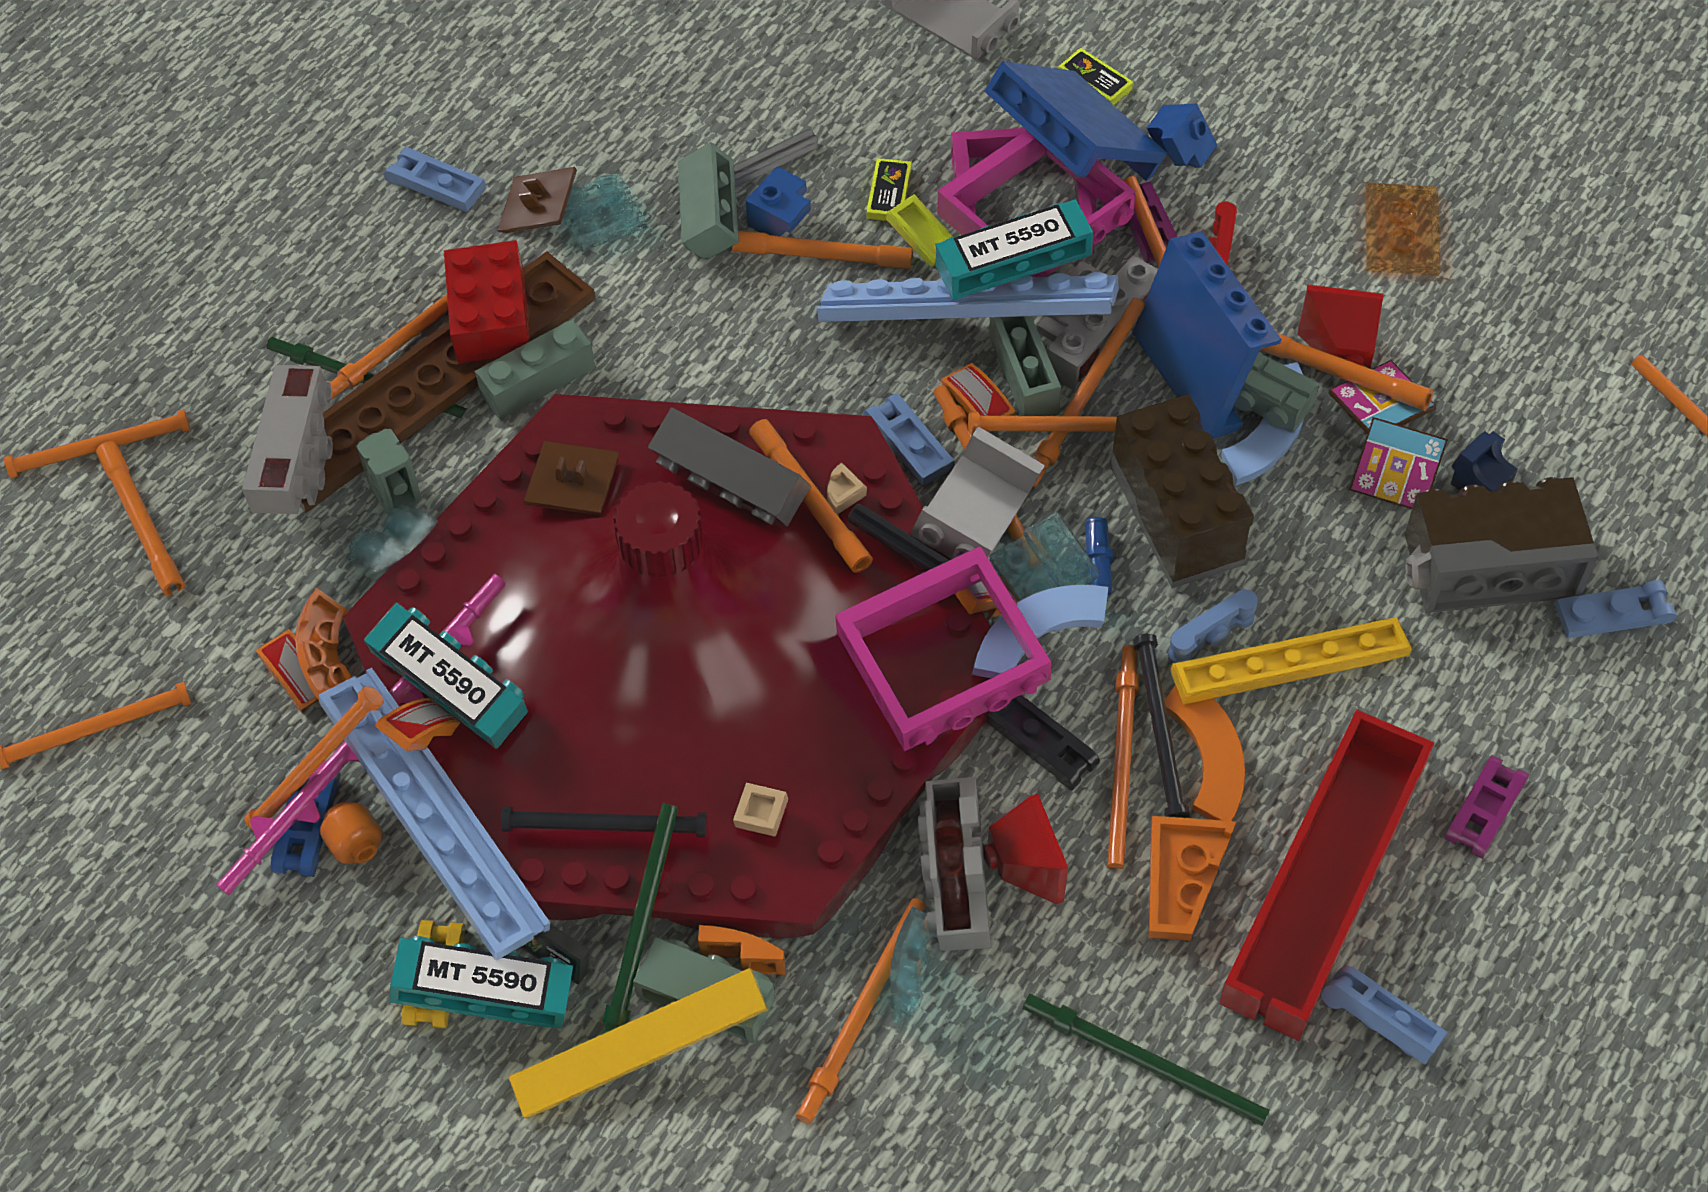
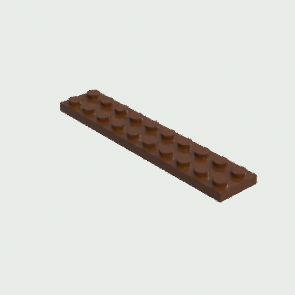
M548 251L523 268L531 341L562 325L596 299L594 289ZM448 322L323 413L324 429L326 435L332 438L333 451L331 458L326 459L324 466L325 485L323 490H318L315 505H309L307 499H302L300 507L307 513L364 471L356 447L359 442L373 433H378L384 429H392L401 444L478 387L475 371L498 358L458 363ZM284 464V465H285V471H286V473H287V472H288V468H289V464Z

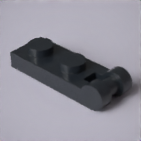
M1023 695L1011 699L1010 703L1003 709L987 714V724L1053 774L1070 791H1073L1081 783V776L1087 770L1091 772L1100 763V758L1094 750ZM1066 753L1074 757L1070 764L1061 759Z

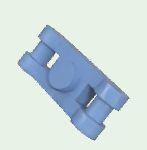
M1240 590L1177 629L1172 634L1168 652L1170 664L1192 660V654L1207 644H1210L1212 647L1220 644L1229 635V630L1234 627L1247 628L1251 626L1258 604L1257 595L1251 590Z

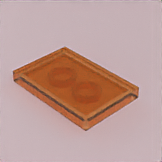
M1366 182V271L1439 276L1441 266L1438 187Z

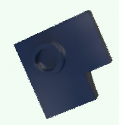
M1486 431L1481 433L1454 461L1452 465L1454 474L1450 484L1459 491L1469 485L1484 486L1488 491L1497 490L1505 482L1514 481L1518 468L1509 463L1502 455L1501 450L1505 439L1494 431L1490 434Z

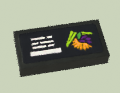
M551 924L550 930L545 933L543 931L533 937V940L520 947L537 959L552 957L561 960L566 965H572L571 981L577 985L588 974L590 949Z

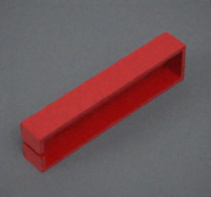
M1356 709L1224 983L1219 1001L1220 1005L1254 1021L1257 1015L1260 1014L1265 1017L1263 1025L1300 1041L1424 772L1435 742Z

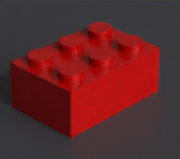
M517 240L443 250L450 336L457 362L466 363L500 358L530 342L524 269Z

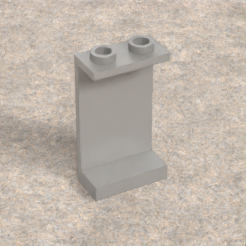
M881 0V4L975 60L985 52L991 53L996 48L999 39L1006 32L1009 34L1013 33L1020 22V0H1009L1002 8L995 6L987 0Z
M978 426L962 456L928 506L925 505L910 535L950 559H954L981 546L985 555L989 558L1029 495L1045 465Z

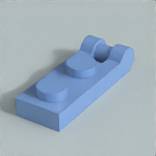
M407 147L397 156V163L390 164L383 173L384 178L388 182L398 186L403 185L464 212L469 211L486 189L483 178Z
M895 393L885 399V403L879 407L873 405L863 411L864 416L873 417L888 446L922 487L947 474L954 468V459L899 394ZM895 416L891 421L888 420V418Z
M1661 580L1650 581L1639 587L1560 598L1555 603L1567 639L1672 623L1677 618L1673 605L1666 601L1665 597L1668 592L1664 582ZM1649 601L1652 609L1643 611L1640 603Z
M1351 966L1341 967L1334 975L1333 980L1327 983L1321 993L1322 999L1327 1006L1334 1009L1344 1008L1360 1019L1366 1027L1377 1031L1397 1045L1405 1054L1416 1058L1424 1065H1426L1448 1033Z

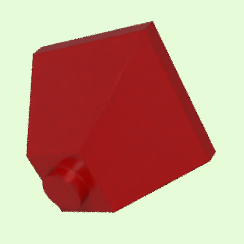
M1307 284L1298 326V335L1312 348L1371 369L1378 335L1383 293Z
M1039 794L1031 795L989 827L988 844L983 845V851L989 868H997L1003 881L1058 904L1064 902L1068 865Z

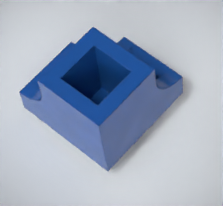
M1197 103L1163 105L1147 126L1152 140L1167 152L1174 166H1186L1188 164L1194 168H1202L1217 146Z
M777 166L745 200L747 226L758 232L773 236H782L785 231L790 233L811 211V201L803 197L807 191L806 181Z

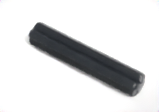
M856 504L848 515V521L926 572L950 561L861 504Z

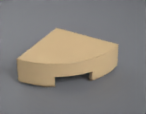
M840 463L832 471L827 487L828 503L838 515L865 497L867 493V487L843 463Z

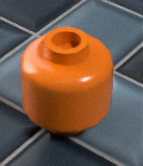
M345 801L334 805L326 812L320 828L321 838L334 858L340 863L361 864L369 861L377 853V848L383 839L381 826L370 810L362 803Z

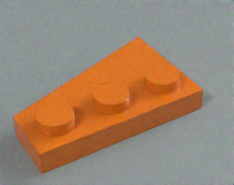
M1152 816L1148 938L1191 941L1234 832L1236 821Z

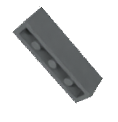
M672 407L648 446L658 456L656 463L674 474L679 469L690 474L687 480L705 491H708L710 486L722 491L719 495L721 499L737 508H740L742 503L754 509L751 513L753 516L771 526L776 520L788 527L811 487L800 474Z

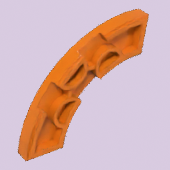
M316 588L300 613L295 639L296 652L302 673L319 701V694L352 678L346 666L340 663L337 652L340 626L344 619L343 616L349 610Z
M1174 685L1164 700L1166 712L1188 732L1193 742L1196 743L1202 760V785L1193 803L1192 810L1209 820L1234 821L1241 803L1245 782L1244 755L1235 727L1214 698L1183 705L1177 687Z

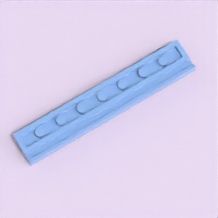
M1093 272L1086 276H1069L1064 273L1053 274L1049 277L1032 278V276H1027L952 301L942 279L939 281H923L920 278H911L903 282H887L883 279H876L868 283H852L842 280L828 285L820 301L821 306H818L816 310L819 322L1111 314V306H1114L1119 290L1118 275H1106L1102 272Z
M370 668L366 670V674L358 678L354 676L319 694V703L334 725L358 700V693L363 687L370 686L382 695L383 705L377 711L371 710L344 740L496 961L533 940V937L543 931L545 933L550 930V921L428 747L425 750L406 751L375 727L380 718L399 707L375 671Z

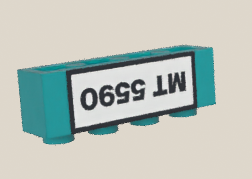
M1076 199L1065 203H1056L1048 208L1019 215L1014 219L992 226H985L958 237H950L943 242L935 244L936 268L953 301L1092 256L1093 231Z
M396 602L364 639L371 653L497 749L528 713V709L522 699L525 696L524 692L508 679L501 683L490 675L493 669L477 655H474L471 659L459 651L462 647L461 644L450 634L442 631L438 635L429 628L428 625L431 622L419 610L411 607L407 611Z
M414 936L410 939L400 938L390 983L389 1003L562 1029L573 966L566 965L561 960L552 957H543L539 960L524 958L513 951L496 961L490 952L478 950L477 947L470 944L458 943L450 946L435 943L432 939L422 936Z

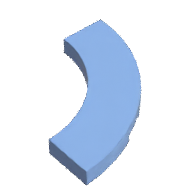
M1298 362L1284 365L1302 374ZM1263 418L1259 426L1247 438L1231 447L1222 449L1221 457L1231 471L1235 485L1248 482L1274 467L1276 462L1292 448L1298 438L1303 421L1295 432H1291L1284 427L1280 429L1275 428Z
M1096 585L1060 586L1035 593L1019 601L1016 605L1037 639L1050 631L1056 632L1071 627L1102 628L1105 618L1108 587ZM1003 616L998 618L982 641L972 675L993 678L1016 667L1025 654Z

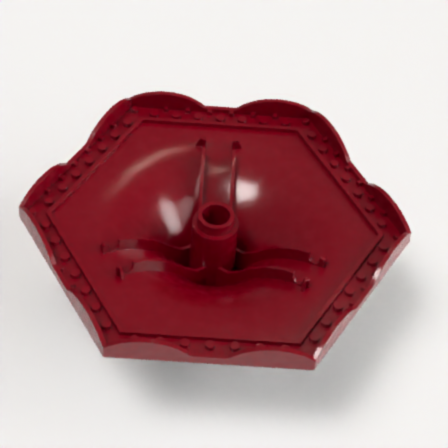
M555 394L343 616L365 674L366 670L372 668L386 689L390 691L402 676L372 654L364 639L396 602L407 611L411 607L419 610L431 622L428 627L439 635L464 608L463 604L465 602L468 603L493 574L498 575L505 581L506 585L480 613L481 617L479 619L476 618L469 626L474 642L469 647L462 646L459 651L470 659L477 655L493 669L490 675L501 683L508 679L519 687L525 694L522 699L528 709V713L497 749L461 722L452 736H434L427 747L548 920H578L601 914L634 916L655 832L513 828L512 832H502V808L504 806L513 807L514 811L659 815L662 803L679 807L677 816H697L698 812H707V837L697 838V833H672L651 918L668 919L699 930V925L729 928L762 938L784 939L813 935L838 912L874 866L891 838L898 822L926 788V781H931L935 776L942 773L960 756L985 724L987 714L990 712L986 711L974 717V720L962 729H950L937 735V738L927 746L923 742L904 751L837 634L836 614L926 572L848 521V515L856 504H861L910 535L923 509L920 500L872 416ZM671 407L765 457L766 455L751 437L749 431L757 421L767 419L784 440L789 452L827 502V487L831 473L840 463H843L867 487V493L865 497L839 513L838 516L872 556L871 564L865 570L854 573L835 549L833 541L803 501L788 527L776 520L771 526L753 516L751 513L754 509L742 503L741 507L737 508L719 497L722 491L710 486L708 491H705L688 481L687 479L690 474L679 469L674 474L656 463L658 456L648 446ZM544 441L619 452V460L601 516L524 505V499ZM938 552L939 554H941V555L944 556L945 558H947V559H949V560H952V559H950L949 557L945 556L944 554ZM955 594L862 638L908 718L991 679L972 675L978 651L991 626L982 611L969 614ZM422 692L424 698H429ZM746 783L787 793L788 802L776 837L735 827L733 819Z

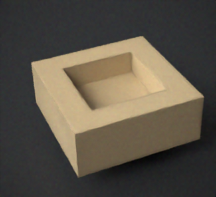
M746 783L733 819L735 827L776 837L788 802L787 793Z

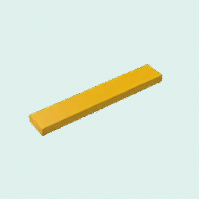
M1394 617L1173 663L1170 672L1184 705L1369 666L1409 656L1412 648L1398 618Z
M748 968L517 1072L508 1078L523 1118L527 1119L769 1010L754 973Z

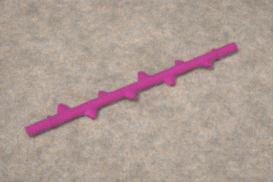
M493 574L468 603L465 602L463 604L464 608L443 631L454 637L461 646H471L474 641L469 626L476 618L479 619L481 617L480 613L506 585L505 581L498 575ZM403 677L389 691L398 705L424 699L422 692ZM346 741L340 745L327 761H324L309 777L307 784L275 819L259 816L252 818L250 822L256 841L248 849L245 848L243 850L244 854L216 884L224 893L229 896L257 864L261 865L262 861L260 860L296 820L317 823L319 821L320 815L315 803L317 796L349 761L359 762Z

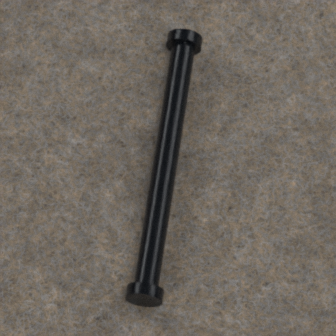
M1141 634L1133 639V645L1140 655L1167 802L1164 814L1165 817L1188 818L1190 812L1188 805H1185L1183 802L1155 648L1158 646L1157 636L1154 634Z
M504 806L501 813L502 832H512L513 828L655 832L659 815L514 811L513 807ZM698 812L697 816H677L672 833H697V838H706L708 828L707 812Z

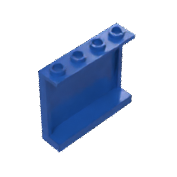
M1002 61L984 91L1078 177H1086L1099 158L1122 160L1145 181H1148L1167 155L1163 148L1075 71Z
M1202 231L1171 238L1144 302L1145 307L1138 317L1132 333L1177 397L1186 394L1190 395L1200 413L1202 427L1205 432H1210L1212 438L1215 439L1241 428L1243 421L1235 412L1233 406L1260 349L1280 344L1282 339Z

